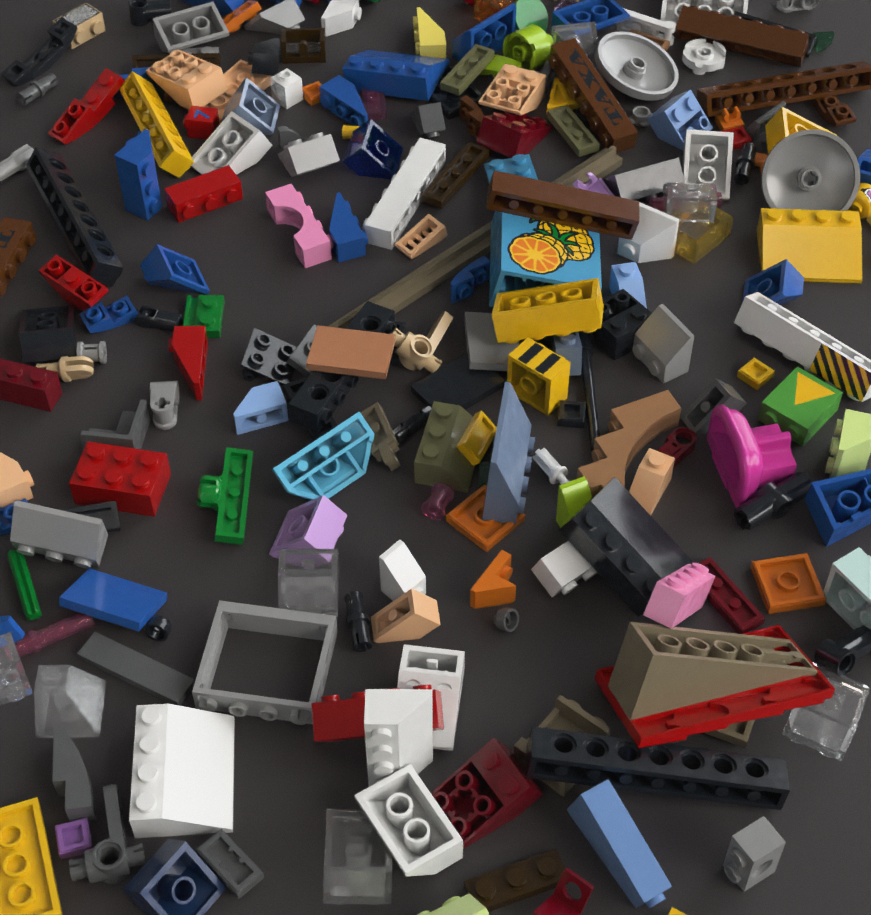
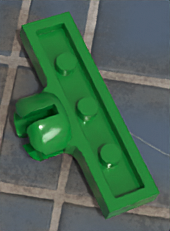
M226 447L222 475L218 477L203 475L199 480L201 483L198 487L197 495L199 499H197V505L201 508L214 509L218 514L214 542L243 545L253 458L252 450Z

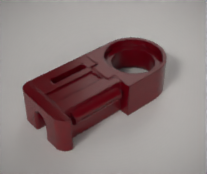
M677 428L666 437L665 444L657 451L674 457L673 468H675L694 450L697 436L690 428ZM684 437L689 439L690 443L680 444L676 439Z

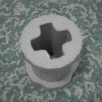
M100 341L99 344L78 342L77 356L89 357L93 362L106 364V342Z

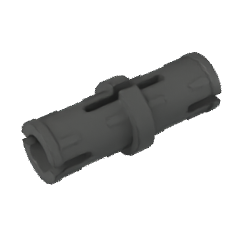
M48 73L40 80L32 81L29 87L16 94L17 99L22 97L18 102L22 106H26L34 99L45 96V92L58 85V80L52 82V80L56 79V76L53 73Z

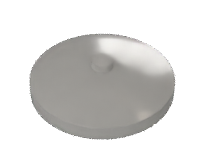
M624 31L612 32L600 40L595 50V63L602 76L613 87L631 97L647 101L661 100L668 97L678 83V69L673 59L662 47L644 36Z
M817 129L795 132L779 141L768 154L761 174V187L764 198L770 208L847 211L855 200L860 185L859 163L851 147L837 135Z

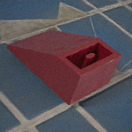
M506 111L504 113H493V115L483 116L476 143L510 158L518 154L526 155L552 131L553 126L546 124L545 119L540 117L532 118L527 116V113L523 115Z
M495 738L490 740L431 792L463 839V849L521 815L543 795L533 779L526 777V770L508 746Z

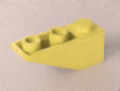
M417 7V16H413L415 55L446 59L445 31L420 7Z

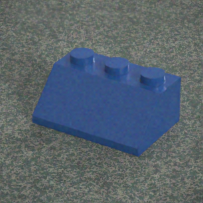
M584 0L552 11L551 34L559 42L572 38L579 39L616 26L629 19L630 14L614 0Z
M510 4L452 40V58L459 62L475 44L493 49L494 53L503 49L505 37L515 31L516 4Z
M145 129L118 151L114 157L125 211L148 221L163 207L149 130Z

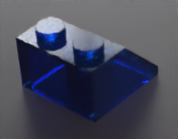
M369 119L352 132L343 162L359 176L392 179L393 175L396 174L403 147L372 119Z

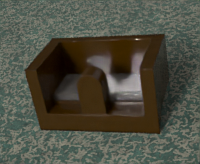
M325 28L282 29L281 48L283 64L326 63Z

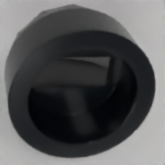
M163 615L154 616L145 628L146 634L151 639L159 642L167 639L172 627L170 620L164 619Z

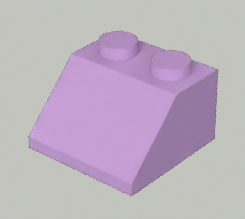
M324 495L289 510L269 555L307 566L327 562L333 556L337 539L344 531L343 525L347 514Z

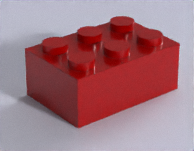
M87 441L69 482L74 503L86 506L116 501L118 511L155 517L171 476L167 453Z

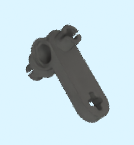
M117 783L103 786L110 838L99 842L93 849L85 850L84 858L69 860V866H71L69 869L73 882L89 878L90 884L100 881L106 884H117L131 874V867L146 864L143 843L131 847L127 846L123 811ZM109 859H118L115 863L111 865H105V863Z

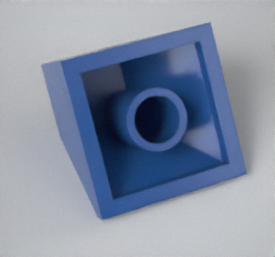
M159 244L155 245L140 264L144 279L153 286L158 285L166 289L206 295L210 292L194 259Z
M785 259L746 279L743 300L745 296L759 292L777 304L782 305L803 295L804 277Z

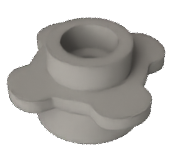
M637 106L633 109L632 116L629 119L638 127H648L649 122L647 118L653 113L645 106Z

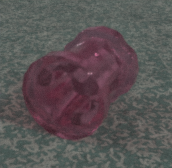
M435 483L431 488L429 499L424 501L421 506L423 514L432 520H442L446 514L445 508L448 503L454 500V491L447 485Z

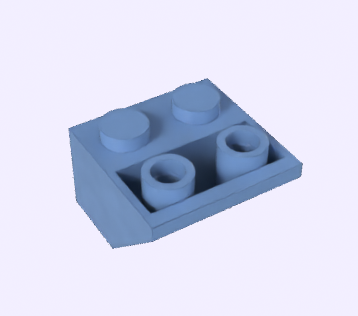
M691 89L672 97L647 118L658 139L681 150L684 147L687 129L703 131L713 129Z

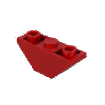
M55 255L38 270L62 299L70 305H74L79 311L91 308L109 291L106 286L58 255Z

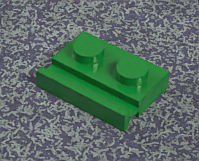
M187 295L183 326H205L207 338H220L225 304L224 295H199L198 298H192L191 295Z

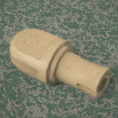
M62 356L58 362L36 364L38 368L57 372L58 378H61L64 382L89 378L94 373L92 359L85 356Z

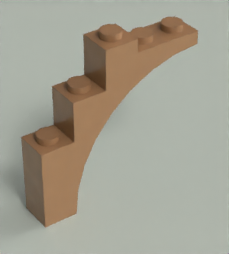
M669 390L611 409L610 421L608 422L610 433L595 438L594 450L591 452L594 462L579 467L577 472V479L583 476L587 479L592 498L614 477L625 487L626 471L638 452L661 433L679 425L681 407Z

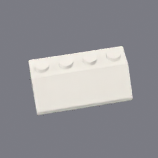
M432 689L365 690L364 730L369 787L409 764L419 774L433 761Z

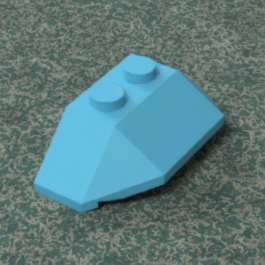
M358 412L274 467L272 471L289 494L309 500L322 495L329 499L366 473L375 434L361 413Z

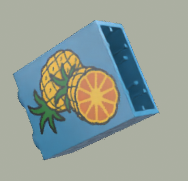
M495 211L491 222L490 307H494L496 295L501 292L599 278L600 288L602 289L599 233Z

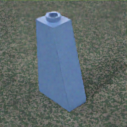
M609 779L582 793L567 808V811L633 906L638 908L646 904L648 909L665 900L663 892L671 888L672 885Z

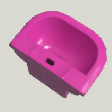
M723 404L713 408L706 439L725 489H728L736 508L756 497L759 488H762L767 483L773 482L778 484L795 474L797 464L791 453V434L789 431L781 432L778 424L751 428L746 417L741 412L729 409Z

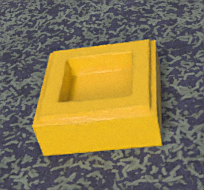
M754 357L738 370L737 377L758 390L774 377L775 370Z

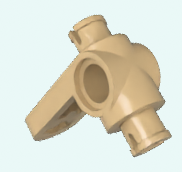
M444 311L435 321L427 336L414 335L410 331L405 335L397 327L391 332V334H395L396 340L394 353L399 356L403 366L410 370L418 369L419 371L424 367L431 374L437 371L442 360L435 357L433 353L453 319L452 315Z

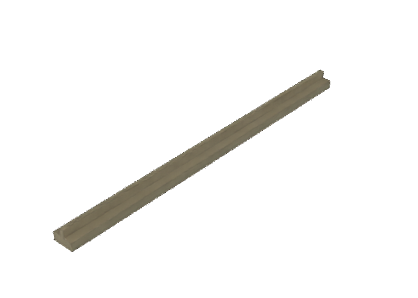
M610 146L609 148H604L551 183L574 187L573 183L576 180H580L583 184H586L590 181L586 175L588 172L593 173L598 179H602L622 166L623 158L616 154L617 147ZM491 222L368 301L394 310L396 314L460 272L470 263L489 253ZM365 303L327 327L346 329Z

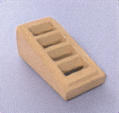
M427 214L394 245L412 260L442 241L447 236L446 227L433 216ZM416 239V240H418L420 243H419V244H416V243L414 242V240ZM409 244L413 247V249L409 250L405 246Z

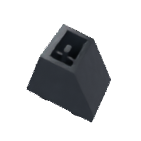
M624 289L603 299L602 328L592 332L598 346L614 360L633 351L635 333L652 314L651 311Z

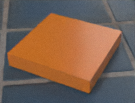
M484 484L446 515V522L485 552H488L525 520V514H517L516 525L513 522L502 523L482 519L487 486Z
M807 553L752 561L750 568L768 614L825 605V595Z

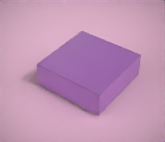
M87 817L55 825L58 853L61 860L84 854L85 850L93 849Z

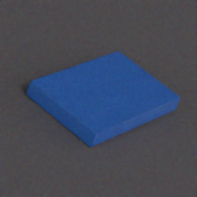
M90 568L59 597V606L135 631H140L167 602V592Z

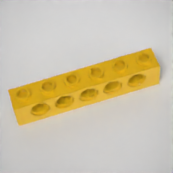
M132 71L124 80L125 82L119 90L140 131L149 130L153 155L158 166L180 178L189 170L194 160L153 84Z

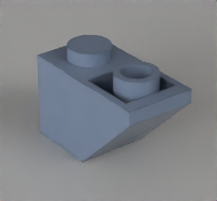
M572 332L562 337L551 335L552 351L571 362L569 376L581 375L582 345L579 333Z

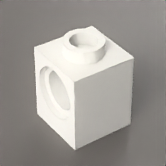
M287 68L270 78L272 98L285 109L303 100L302 78Z

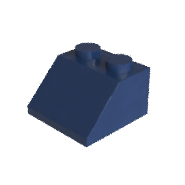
M167 839L123 888L125 893L146 915H204L227 889L186 841Z

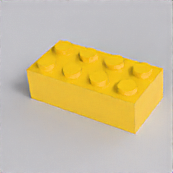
M599 278L497 293L492 311L497 342L513 344L527 337L532 340H540L551 335L562 337L572 332L582 331L590 333L602 328L604 304Z

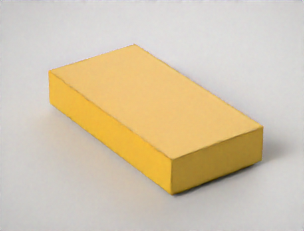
M482 410L473 416L456 446L473 466L479 464L496 435L497 427Z

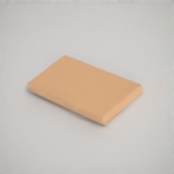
M240 59L223 74L227 91L203 107L218 108L221 124L227 103L246 77L264 91L271 85L270 78L272 76L251 73L252 65H248V62Z

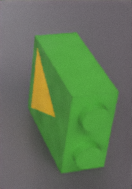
M797 366L762 401L758 420L765 425L778 424L781 432L789 431L791 440L804 446L838 410L843 392Z

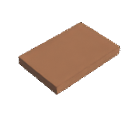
M317 325L307 358L306 369L386 379L396 341L395 334Z

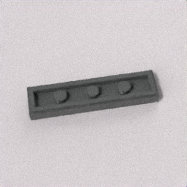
M97 632L91 635L77 653L79 660L169 704L181 706L194 687L195 679Z

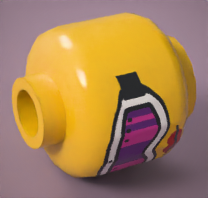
M860 183L855 200L847 210L859 211L861 219L871 214V184Z

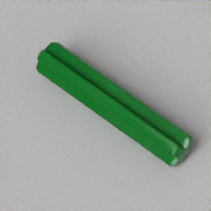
M17 548L9 550L7 557L24 615L28 621L39 619L42 613L25 556L18 553Z

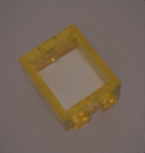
M694 195L670 214L679 219L675 252L695 264L730 236L734 217Z

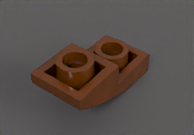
M465 95L460 98L459 114L467 122V131L477 138L484 114L479 106L469 96Z
M836 95L816 98L814 100L813 106L832 126L837 127L855 123L857 120L848 104H841Z

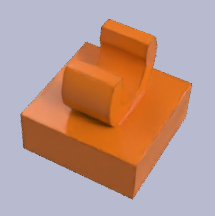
M737 106L734 107L733 113H728L727 109L723 108L722 115L715 116V123L720 131L740 126L744 128L745 126Z

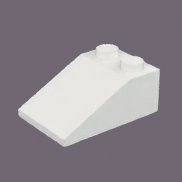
M231 111L192 156L194 163L191 167L203 175L229 165L237 175L258 163L272 147V144L259 129Z
M686 130L682 172L686 185L682 186V197L729 201L733 132Z

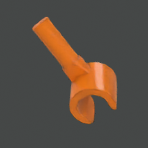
M756 152L754 166L761 167L760 171L762 174V168L768 154Z

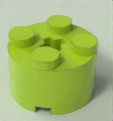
M530 24L505 37L503 54L504 56L507 55L508 58L521 62V68L536 71L544 67L554 41L552 36L546 34L541 27Z

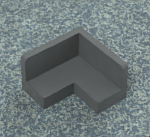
M140 399L136 412H122L116 431L90 428L89 431L82 430L79 437L83 450L87 441L141 449L150 423L146 400Z

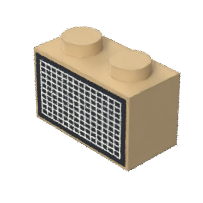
M84 3L53 20L54 25L64 17L77 26V32L69 45L71 49L106 31L102 12L88 3Z

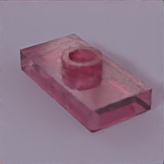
M361 88L362 102L368 114V120L387 119L384 93Z

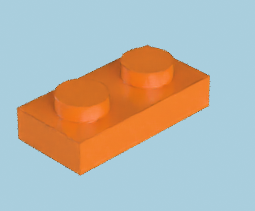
M248 0L223 18L229 33L237 31L243 22L250 21L257 16L256 13L262 9L258 1Z

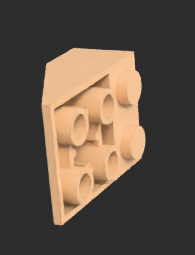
M179 49L172 51L169 56L155 62L153 66L145 70L146 74L180 106L190 110L191 105L203 107L227 91L221 67Z
M504 64L480 98L479 104L517 115L537 109L545 96L546 75L514 65Z

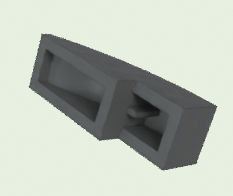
M54 725L52 782L58 797L65 796V811L70 822L86 817L89 822H97L93 788L80 752L62 726Z

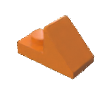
M501 550L470 589V607L478 609L509 604L515 601L516 585L508 581L513 573L511 554Z

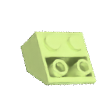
M846 409L843 420L837 419L834 435H838V437L832 436L829 453L833 456L828 457L825 473L830 474L829 478L865 470L871 453V414Z

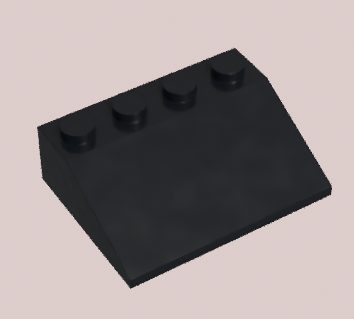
M616 477L605 485L559 529L638 617L645 612L657 581L693 562Z

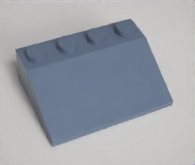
M505 382L482 519L502 523L513 522L516 525L517 514L524 513L526 498L520 496L521 493H527L529 477L524 476V472L530 473L532 457L527 456V453H533L535 437H530L532 425L511 382Z

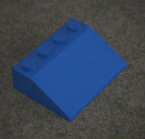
M366 50L351 55L342 70L344 78L355 85L357 92L428 101L450 62L449 59Z

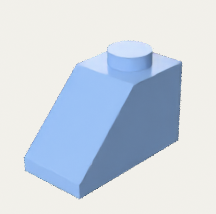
M636 262L611 265L609 283L611 293L614 294L624 289L646 307L643 278Z
M278 381L251 388L233 413L237 435L289 421L287 403Z

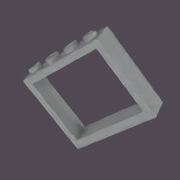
M219 600L192 690L195 707L210 712H228L239 717L249 715L261 717L268 721L278 719L291 721L297 725L313 724L311 703L321 702V697L323 696L338 633L336 616ZM228 628L324 641L309 703L211 689Z

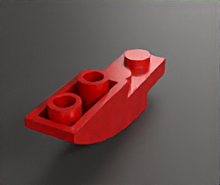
M105 68L81 101L73 99L48 132V135L66 145L91 130L116 104L112 98L125 82L124 79Z

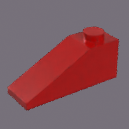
M174 326L173 337H169L168 340L169 352L174 353L175 363L196 400L202 401L208 350L205 326Z

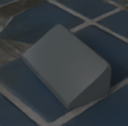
M781 102L745 129L752 140H756L766 133L765 125L781 107H786V102Z

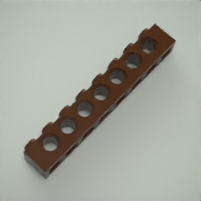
M859 61L697 89V101L705 115L711 117L722 115L723 108H726L728 113H733L736 106L739 111L775 106L783 101L787 104L871 89V64Z

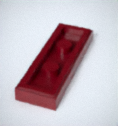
M711 557L699 562V564L709 569L708 573L715 575L707 599L738 634L750 632L764 624L765 617Z

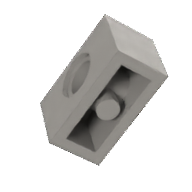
M764 816L732 835L723 866L727 877L732 883L738 884L744 892L775 872L786 843Z

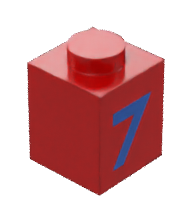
M191 105L188 114H185L183 120L184 128H187L188 138L207 140L220 125L218 108Z

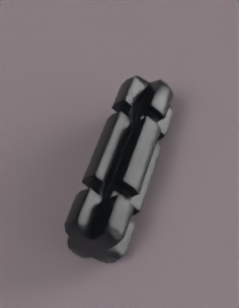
M430 406L424 407L420 410V414L417 412L402 422L401 427L398 425L392 429L398 444L407 439L406 436L410 437L426 426L425 422L427 424L432 409Z

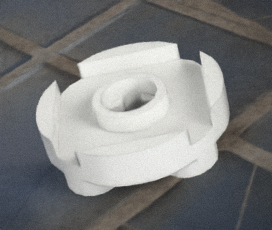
M694 39L685 45L682 61L687 67L693 69V73L703 75L705 72L724 68L726 49L716 41H713V44L706 43V39Z

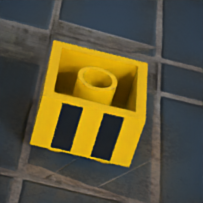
M527 337L508 355L507 382H511L519 399L549 416L559 406V400L565 401L567 399L571 362L549 350L541 343H537Z

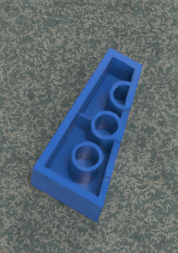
M871 469L811 483L804 500L826 547L871 524Z

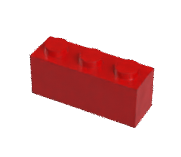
M229 165L164 188L167 207L178 223L243 199L241 180Z

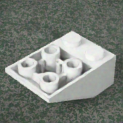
M404 644L397 688L413 689V686L431 685L432 690L436 689L441 692L444 730L433 731V749L453 751L464 677L465 651Z

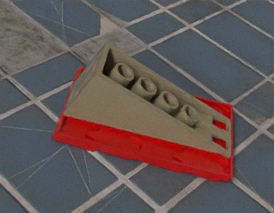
M630 622L616 664L598 669L594 678L609 703H611L614 711L622 720L626 730L634 738L633 741L638 748L686 740L687 735L725 729L732 723L782 715L784 710L822 704L825 699L832 698L835 691L833 685L780 625L736 634L683 627H673L671 629L664 625Z

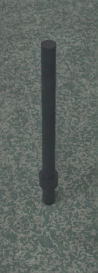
M579 331L582 345V372L589 440L592 452L594 450L595 438L600 436L591 358L593 355V344L589 340V333Z

